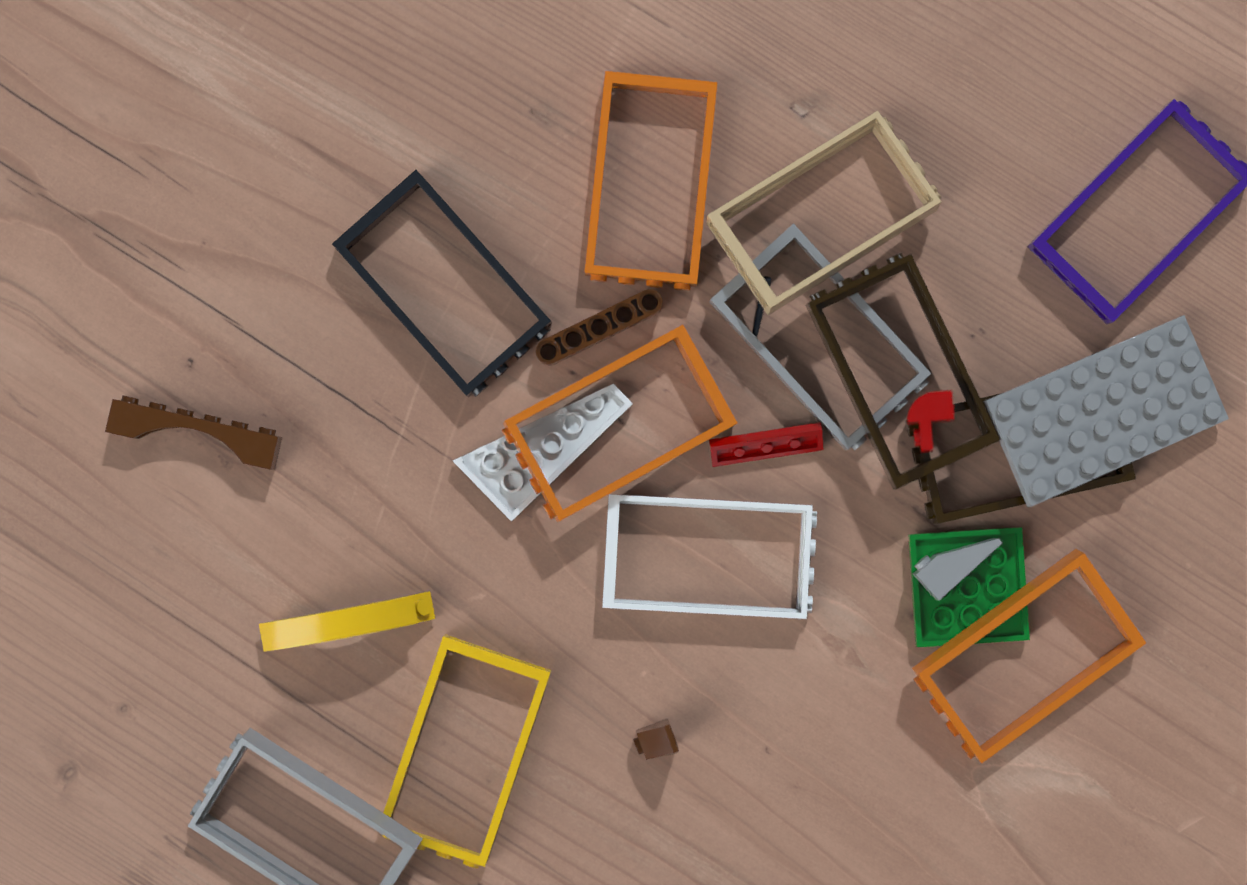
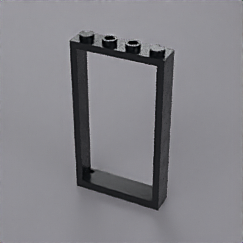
M417 169L332 243L335 249L467 397L472 394L477 397L488 387L485 383L493 375L496 378L500 377L509 368L507 363L513 357H516L517 360L530 350L528 344L535 338L540 341L551 331L548 326L552 324V321ZM420 187L539 320L468 384L349 251Z

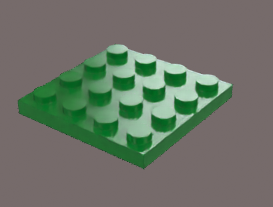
M1022 527L908 534L916 647L943 646L1026 585ZM992 538H998L1002 542L999 547L940 600L934 599L913 575L917 570L914 567L915 564L926 555L930 558L938 553ZM1028 605L974 644L1030 640Z

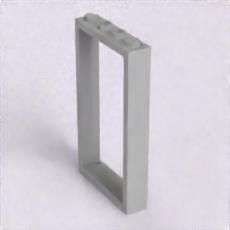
M794 223L752 261L758 271H760L795 240L821 269L829 265L830 262ZM839 272L830 277L834 284L844 280ZM739 273L712 297L709 303L809 412L821 422V425L842 448L849 450L852 447L856 450L867 440L864 436L866 432L863 425L847 437L725 304L728 299L746 284ZM855 293L847 298L917 373L873 414L876 424L880 428L888 421L885 416L892 409L898 412L907 404L908 400L905 398L913 390L916 393L920 392L929 383L926 378L931 372L858 293Z
M249 728L244 735L238 734L229 747L233 752L230 757L224 756L216 770L220 773L216 780L211 778L204 788L203 793L206 796L203 801L198 800L192 808L190 815L193 818L188 827L278 885H319L208 814L249 748L403 847L380 885H393L423 839L252 728Z

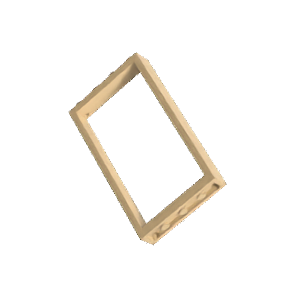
M878 111L707 215V226L767 315L772 314L938 210L941 204V195L937 192V188L927 182L922 166L918 162H913L905 142L902 139H897L892 132L893 126L891 122H888L886 117H882ZM873 132L924 206L776 297L726 221Z

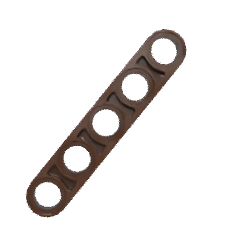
M647 289L542 340L536 347V356L544 365H555L655 316L662 308V297L659 292L653 289ZM644 297H655L658 302L657 307L654 310H646L641 303ZM628 308L632 312V319L626 323L620 322L616 317L618 310ZM597 320L604 321L607 324V331L602 335H596L591 331L592 324ZM573 332L580 334L582 337L581 344L575 348L566 344L567 336ZM546 345H552L557 350L556 356L551 360H545L541 357V350Z

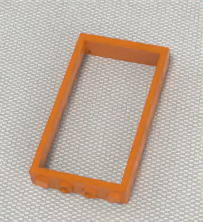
M605 71L585 263V275L590 276V281L607 282V278L618 279L619 284L635 285V281H645L647 287L662 288L663 283L674 284V289L687 291L691 290V286H697L718 82ZM612 88L707 98L689 275L594 265Z
M681 325L503 422L505 428L502 429V433L509 445L515 444L519 452L515 454L517 461L523 470L528 468L533 477L529 479L536 494L541 493L546 501L543 504L545 512L550 519L555 518L558 523L738 423L684 325ZM674 340L719 424L569 507L562 509L517 424Z
M1074 549L915 665L912 670L917 676L913 680L923 693L926 690L933 698L929 701L939 715L941 713L945 714L949 720L945 725L954 737L960 735L965 742L961 747L970 759L975 757L983 763L1144 646L1146 641L1085 553ZM1077 569L1125 640L979 746L930 675Z

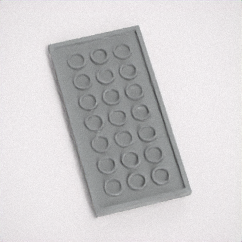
M1185 315L983 401L990 420L1000 438L999 442L1027 507H1032L1229 419Z

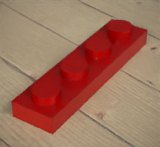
M821 422L709 439L713 467L824 450Z

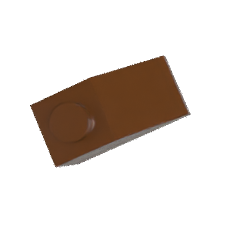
M668 719L636 730L638 737L634 738L633 741L638 754L644 753L646 760L679 752L678 744Z

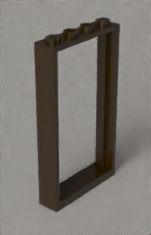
M902 252L887 259L888 265L880 269L874 265L861 271L863 277L855 281L848 277L836 283V290L826 293L825 289L812 294L809 296L811 301L805 305L893 489L901 488L1000 441L912 254L904 257ZM904 271L982 435L900 473L822 309Z

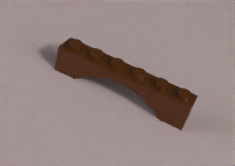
M122 395L121 400L112 399L105 429L107 433L140 439L150 433L164 429H195L223 442L236 454L243 464L269 470H275L283 438L275 436L276 430L259 427L258 432L248 430L249 424L233 420L231 425L220 423V417L207 414L204 415V419L193 417L194 411L177 408L176 413L165 411L167 405L150 402L149 407L138 405L139 399Z

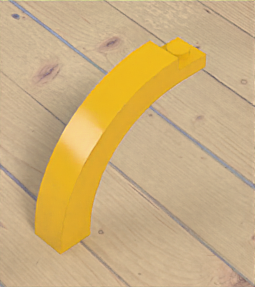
M428 591L359 606L260 623L259 629L265 652L413 625L435 619L431 592Z

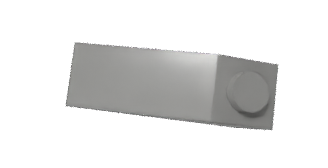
M992 538L938 553L930 558L926 555L915 564L914 567L917 570L913 575L934 599L940 600L999 547L1002 542L998 538Z

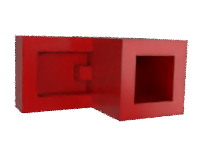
M952 390L923 394L910 407L907 424H919V429H914L915 446H921V453L933 452L932 423L954 422Z

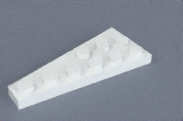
M614 384L519 429L549 485L633 404ZM505 436L453 460V462L510 521H513L541 493H535L529 482V479L533 478L528 468L523 470L517 461L515 454L519 452L515 444L509 445Z

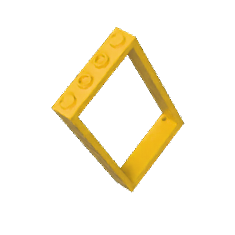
M445 634L442 637L383 812L390 818L398 800L448 650L539 680L481 853L412 831L423 838L417 849L425 850L427 847L436 850V855L451 860L454 856L462 859L464 865L478 869L479 866L485 867L551 670Z

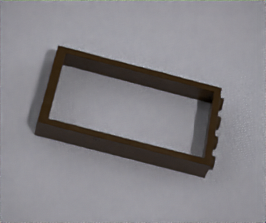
M1000 394L991 395L980 399L983 403V401H986ZM966 401L953 404L954 413L969 409ZM906 420L908 436H913L914 438V429H919V424L908 425ZM921 446L912 448L915 464H921L931 459L929 452L921 453ZM1131 462L1117 468L1116 475L1090 480L1052 498L1135 480L1133 464ZM934 472L918 479L921 492L926 491L928 502L924 503L927 519H932L933 524L1026 504L1022 495L943 513Z

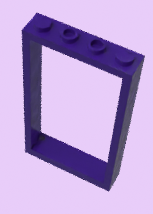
M1175 99L1166 104L1027 246L1106 324L1113 323L1247 187V164L1242 160L1238 161L1231 155L1230 147L1221 140L1217 141L1210 134V128L1204 122L1197 121L1190 115L1191 110L1186 104L1181 101L1177 102ZM1171 115L1238 181L1113 307L1047 240Z

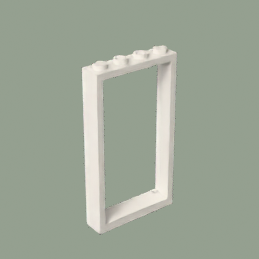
M609 494L603 608L807 619V613H812L813 596H808V584L813 585L814 568H810L809 565L810 556H815L816 540L811 539V528H816L817 511H812L813 505ZM620 503L801 513L796 608L614 599Z

